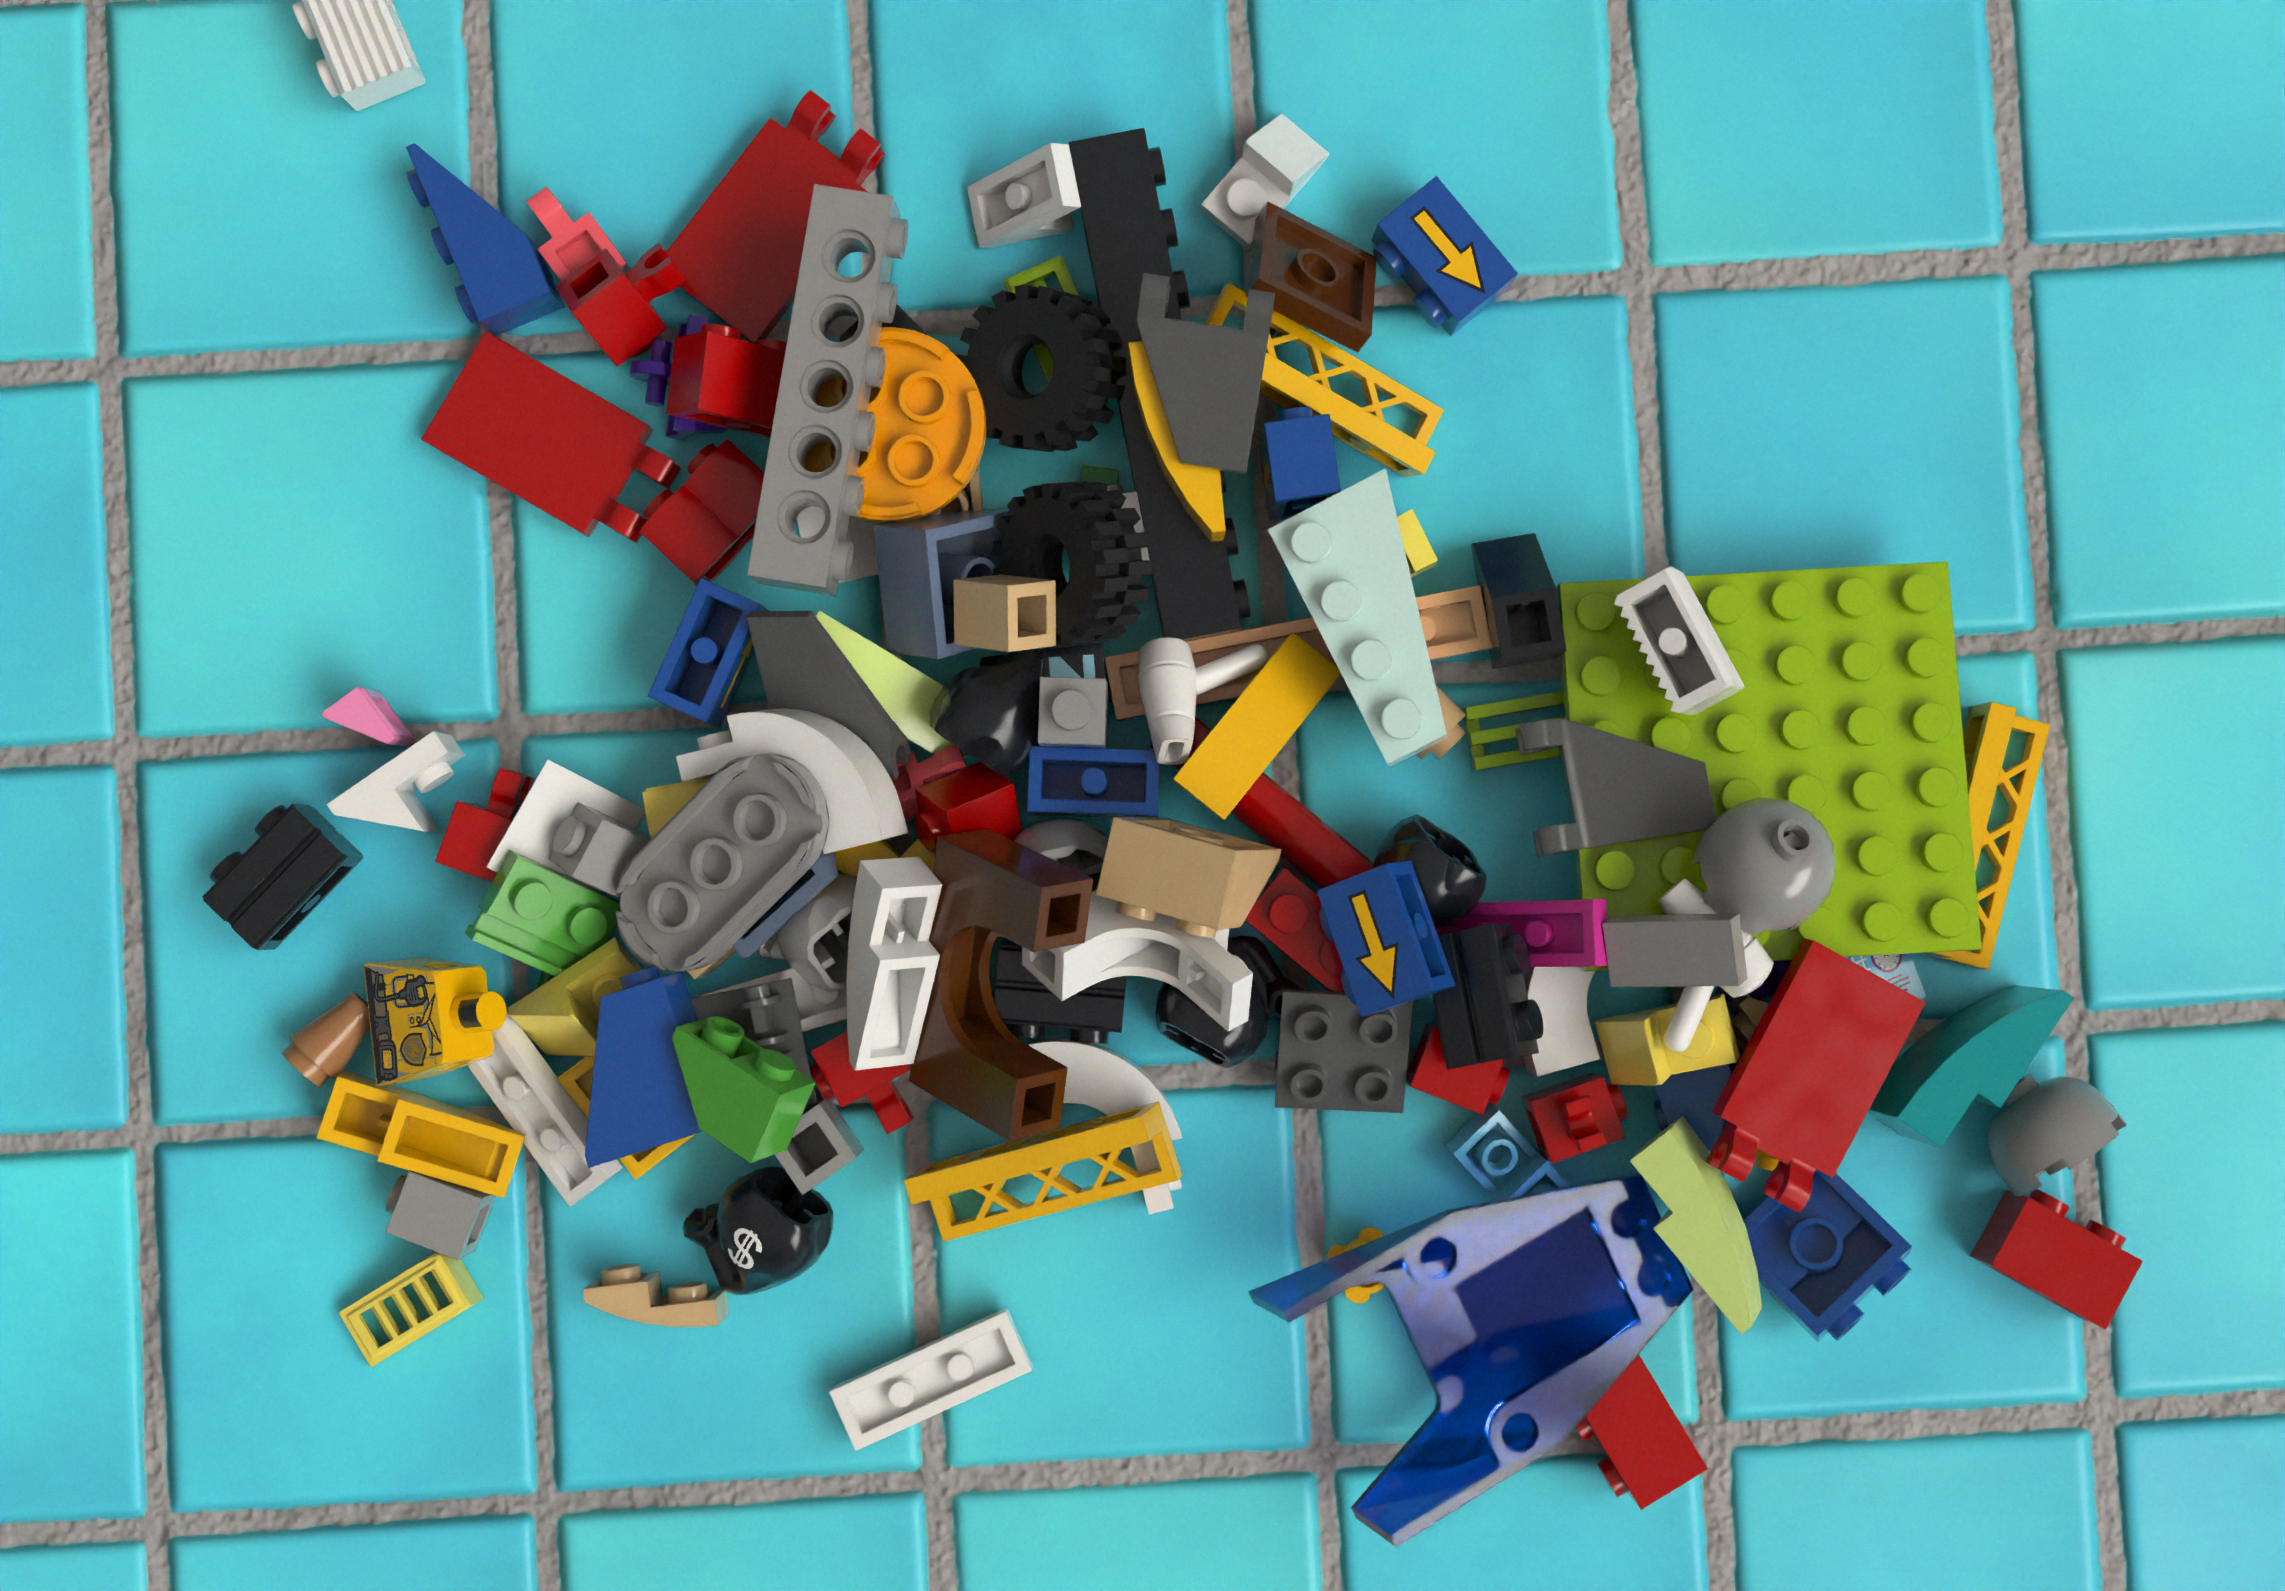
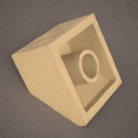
M1114 817L1096 895L1118 901L1116 912L1154 921L1156 913L1177 918L1176 929L1181 932L1199 937L1215 938L1217 930L1239 928L1242 926L1278 864L1282 849L1166 817Z

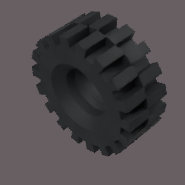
M1030 285L1014 286L1015 293L1002 290L991 296L996 308L981 305L972 315L980 323L977 330L964 328L960 340L970 344L967 356L956 354L972 375L980 391L986 414V437L1000 439L999 444L1007 447L1054 453V450L1069 451L1078 448L1075 440L1089 442L1099 434L1093 426L1094 422L1109 424L1116 413L1106 406L1109 398L1122 399L1125 386L1114 384L1115 372H1126V358L1113 355L1112 348L1123 344L1118 331L1103 328L1111 319L1103 310L1090 307L1092 301L1082 296L1043 286L1035 287ZM1044 344L1050 349L1052 354L1053 373L1045 390L1040 394L1033 395L1027 392L1024 387L1022 365L1026 354L1034 345Z
M1081 481L1030 486L1022 490L1024 496L1013 497L1007 504L1013 515L1000 516L996 526L1004 536L1003 540L993 541L991 555L1000 556V568H994L992 575L1002 574L1056 580V646L1043 648L1054 649L1109 642L1108 639L1119 638L1127 632L1124 625L1135 624L1141 615V612L1134 606V603L1147 601L1150 588L1141 584L1142 575L1152 574V560H1142L1141 548L1150 546L1147 532L1136 533L1134 525L1141 520L1135 508H1122L1126 497L1118 490L1107 491L1108 484ZM1064 547L1068 553L1070 561V577L1068 583L1065 579L1062 567V553Z

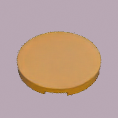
M882 327L878 347L886 349V368L881 387H871L867 412L875 413V433L870 451H860L856 476L864 478V497L859 516H853L874 523L917 520L935 513L946 506L960 494L973 477L981 460L986 440V414L983 400L975 380L961 360L948 347L928 335L905 328ZM831 379L823 383L816 395L817 405L833 407L839 404L846 395L847 382L840 379ZM820 443L813 446L805 459L807 471L822 472L828 469L836 457L835 445Z

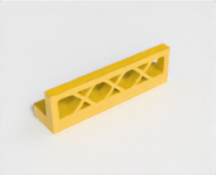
M1231 283L1224 285L1205 324L1222 326L1232 305L1245 312L1247 303L1246 292ZM1273 311L1270 327L1284 336L1271 339L1269 332L1259 394L1285 409L1310 407L1312 408L1313 416L1330 414L1332 434L1336 439L1402 477L1425 474L1436 451L1427 447L1426 444L1444 409L1297 322ZM1295 341L1307 348L1314 375L1306 376L1277 359L1274 346ZM1322 358L1338 367L1326 371ZM1348 372L1360 379L1367 406L1359 407L1333 392L1330 388L1328 377ZM1376 389L1391 399L1379 402ZM1400 403L1421 415L1412 436L1410 437L1386 423L1381 409Z
M1995 702L1970 706L1963 733L1975 872L1982 847L1995 867L1991 883L1977 890L1978 901L1987 897L1984 911L1978 903L1982 949L1974 950L1973 953L1968 951L1922 953L1982 970H1989L2050 724L2016 716L2017 708ZM2011 730L2027 734L2028 737L2022 761L2004 771L2002 765ZM2018 774L2014 788L2009 778ZM1998 785L2009 803L2010 809L2007 821L1988 832L1986 828ZM2003 835L2000 849H1998L1994 839Z
M1157 1101L924 1165L904 1179V1184L911 1205L930 1200L944 1242L1178 1181L1183 1175L1160 1103ZM1152 1140L1160 1168L1141 1173L1118 1160L1123 1148ZM1090 1158L1103 1166L1095 1184L1086 1188H1081L1059 1175L1064 1164ZM1111 1171L1122 1177L1106 1182ZM1029 1173L1044 1181L1035 1201L1025 1204L1002 1191L1007 1179ZM1053 1187L1063 1193L1048 1197ZM973 1189L986 1197L976 1217L957 1221L949 1198L950 1194ZM995 1203L1005 1208L991 1212Z

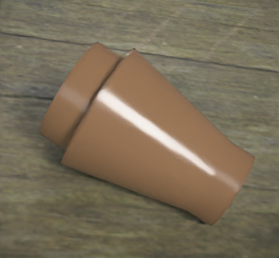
M351 991L341 1002L288 1036L292 1043L282 1052V1055L294 1068L318 1087H321L330 1077L336 1079L370 1029L368 1003L354 991Z

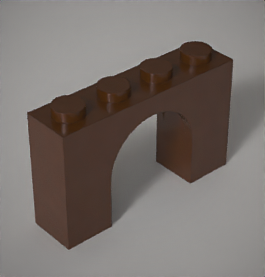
M990 829L937 836L933 874L942 883L929 941L940 954L914 1064H911L909 1082L1009 1142L1059 1129L1068 1067L1020 1041L1004 1024L997 1011L991 992L989 977L990 956L998 934L1032 952L1085 943L1093 878Z

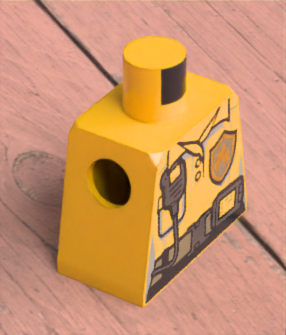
M422 957L363 964L377 1086L433 1078L491 1057L494 1051L492 1031L499 1029L504 1024L507 1008L501 995L494 991H488L486 971L481 965Z

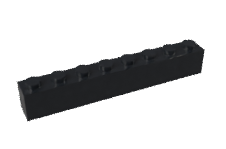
M1144 128L1069 142V149L1081 202L1080 212L1099 309L1103 310L1111 319L1103 328L1118 331L1123 344L1112 348L1113 355L1126 358V372H1115L1114 384L1125 386L1122 399H1117L1134 490L1137 491L1144 532H1147L1150 546H1147L1149 559L1152 560L1151 578L1163 638H1178L1186 642L1241 631L1240 619L1251 617L1244 579L1232 580L1228 557L1239 554L1232 517L1225 518L1226 532L1224 540L1211 542L1186 512L1165 478L1148 441L1135 399L1128 343L1142 341L1137 326V314L1143 273L1170 277L1169 285H1171L1165 318L1182 320L1180 309L1190 308L1184 270L1172 272L1168 248L1178 246L1172 208L1160 210L1156 191L1157 186L1166 185L1160 147L1148 148ZM1220 471L1222 493H1226L1224 471Z

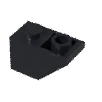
M1531 533L1472 543L1471 549L1478 585L1481 587L1492 648L1489 649L1492 669L1555 659L1565 653L1567 650L1556 587L1536 534Z

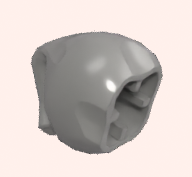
M838 874L837 878L756 950L757 953L767 958L785 959L804 980L828 992L847 989L848 941L857 877Z

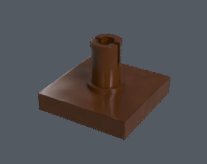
M1267 202L1255 219L1246 297H1248L1249 289L1275 293L1273 311L1358 353L1372 335L1377 259L1366 251ZM1270 327V335L1272 337L1276 330ZM1279 332L1276 338L1284 335Z

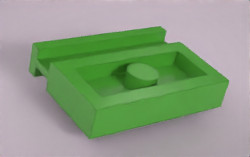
M510 850L479 905L481 911L473 926L468 925L464 933L472 941L548 974L557 976L609 941L617 927L616 911L621 910L620 901Z

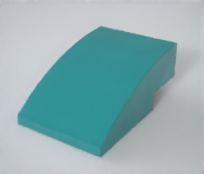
M2016 985L1989 995L1963 1008L1928 1031L1893 1063L1868 1113L1901 1136L1942 1148L1972 1101L2001 1108L2074 997L2064 990Z

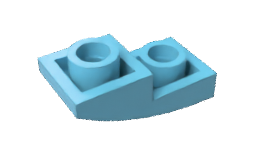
M1491 1103L1487 1104L1483 1115L1477 1113L1444 1145L1538 1246L1547 1240L1585 1203L1553 1166L1533 1148L1502 1112Z

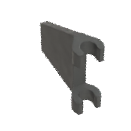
M1143 273L1137 326L1180 463L1182 465L1246 474L1275 293L1249 289L1242 330L1165 318L1171 285H1169L1170 277Z
M751 611L747 616V621L768 708L804 710L834 720L857 735L863 742H868V747L881 761L890 778L897 779L899 772L896 762L908 763L910 760L908 739L876 699L812 611Z
M1567 719L1520 724V728L1515 729L1519 755L1555 748L1559 749L1571 823L1538 828L1537 831H1533L1537 857L1707 830L1716 821L1705 762Z

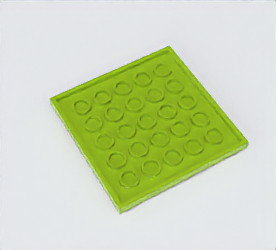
M1948 561L1685 576L1745 686L1741 691L1694 716L1670 711L1673 701L1664 699L1667 689L1658 687L1660 677L1653 676L1654 666L1645 663L1648 654L1639 652L1641 642L1633 640L1635 631L1627 628L1629 619L1621 617L1623 608L1614 605L1618 594L1647 578L1560 583L1556 587L1567 650L1561 654L1565 719L1705 762L1715 820L1736 804L1759 797L1789 800L1810 811L1824 825L1833 842L1836 862V875L1830 894L1823 904L1796 929L1790 931L1788 929L1782 931L1764 930L1759 935L1752 934L1753 937L1757 938L1772 961L1793 960L1804 938L1814 940L1843 957L1982 949ZM1706 830L1575 851L1578 900L1606 899L1607 919L1611 916L1666 915L1657 900L1681 879H1687L1704 893L1708 891L1701 876L1700 863L1694 865L1693 857L1700 836ZM1608 966L1583 967L1584 972L1608 970Z

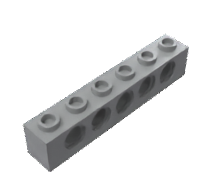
M814 184L747 576L759 584L836 596L838 580L847 581L850 576L854 546L853 542L845 541L849 516L858 517L863 503L864 478L856 476L860 451H870L875 433V413L867 412L871 387H881L886 368V349L878 347L882 322L892 323L897 303V284L889 283L893 258L903 259L908 238V220L900 218L901 214L893 196ZM853 252H863L869 255L868 266L861 274L855 277H844L838 274L839 264L846 255ZM849 315L858 319L857 331L850 339L843 342H833L827 339L828 328L836 318ZM831 379H840L847 382L846 395L839 404L833 407L817 405L816 395L823 383ZM820 443L835 445L836 457L828 469L822 472L807 471L805 459L813 446ZM808 507L822 508L825 514V522L822 529L812 537H798L794 529V523L798 514Z

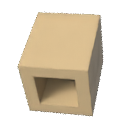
M1002 574L953 580L954 645L1003 652L1056 646V580Z

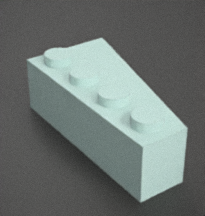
M1385 468L1269 528L1268 531L1387 765L1391 767L1448 737Z

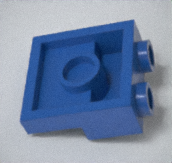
M1815 1170L1810 1198L1800 1213L1768 1196L1743 1220L1755 1259L1759 1281L1770 1291V1295L1817 1342L1827 1333L1836 1341L1841 1339L1864 1316V1313L1856 1305L1868 1293L1876 1288L1885 1296L1911 1271V1268L1903 1260L1911 1253L1912 1246L1837 1173L1832 1178Z

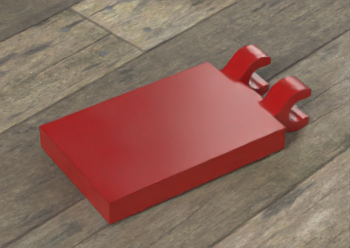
M811 90L798 103L786 129L770 117L666 251L686 278V281L678 287L727 325L740 330V335L757 344V340L767 338L794 303L814 184L867 192L861 185L885 156V153L879 149L881 144L861 128L849 140L841 158H838L821 145L817 140L831 126L836 116L829 111L831 105Z
M485 331L421 438L427 444L587 537H590L598 522H601L635 543L640 539L642 534L639 531L647 520L616 501L631 474L636 470L669 489L681 470V467L676 465L672 459L645 445L653 431L649 425Z
M1804 938L1711 1112L1728 1123L1720 1138L1713 1145L1706 1163L1744 1182L1753 1168L1756 1159V1148L1779 1160L1776 1168L1766 1180L1762 1193L1800 1213L1810 1198L1815 1170L1832 1178L1834 1177L1926 1002L1818 942Z

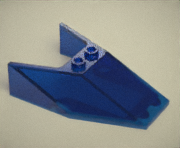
M1636 1173L1447 1210L1248 1291L1254 1304L1289 1323L1350 1287L1371 1283L1383 1284L1395 1306L1434 1389L1436 1406L1431 1415L1352 1505L1351 1509L1356 1519L1397 1547L1560 1446L1694 1289L1682 1263L1653 1229L1661 1219V1216L1642 1175Z

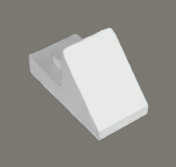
M1281 113L1244 142L1242 157L1203 201L1201 212L1249 251L1252 247L1255 219L1266 203L1270 202L1285 209L1326 161L1330 153Z
M1049 143L967 186L979 248H991L1066 233L1072 230L1074 226L1071 212L1081 208L1071 153L1067 144Z
M433 731L326 805L333 815L440 833V830L413 791L419 789L421 793H426L446 782L454 774L450 766L462 759L465 754L452 735Z

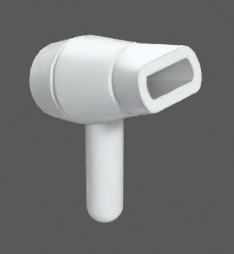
M1171 637L1158 638L1141 647L1139 651L1138 686L1158 763L1163 765H1179L1188 761L1194 738L1197 695L1263 668L1269 659L1268 651L1265 647L1253 644L1195 668L1191 648L1184 640Z
M1685 878L1678 881L1657 900L1666 915L1717 914L1707 904L1703 896L1704 892ZM1743 930L1742 937L1748 979L1739 986H1720L1733 998L1749 994L1760 987L1769 976L1774 964L1757 938ZM1715 986L1684 987L1664 1034V1043L1670 1051L1683 1052L1689 1047Z

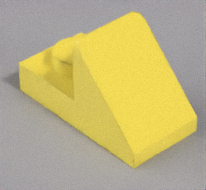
M614 937L508 1007L509 1016L546 1055L595 1056L601 997L623 990L619 978L643 969Z
M1724 994L1710 996L1692 1041L1683 1052L1670 1051L1664 1043V1034L1678 1003L1595 1021L1611 1084L1662 1085L1674 1074L1736 1063L1740 1058Z

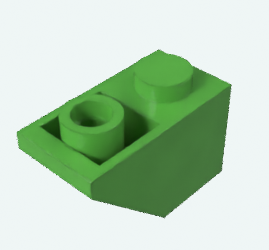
M711 1016L677 1026L672 1040L699 1129L749 1163L787 1150L816 1082L798 1071L795 1062L787 1055L775 1050L764 1049L745 1037L744 1029L732 1020Z

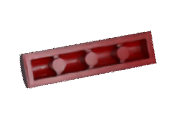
M1196 716L1194 738L1189 758L1212 731ZM1185 763L1172 766L1180 771ZM1264 772L1230 812L1267 844L1282 849L1281 855L1321 888L1374 868L1373 861Z

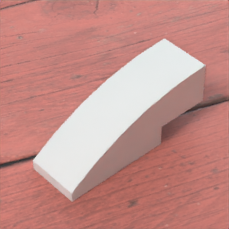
M920 857L860 860L851 913L846 981L849 1063L854 1070L914 1064L940 954L930 943L929 937L942 883Z

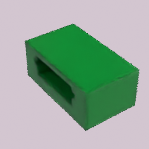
M1082 465L1080 482H1101L1108 484V486L1118 485L1120 470Z

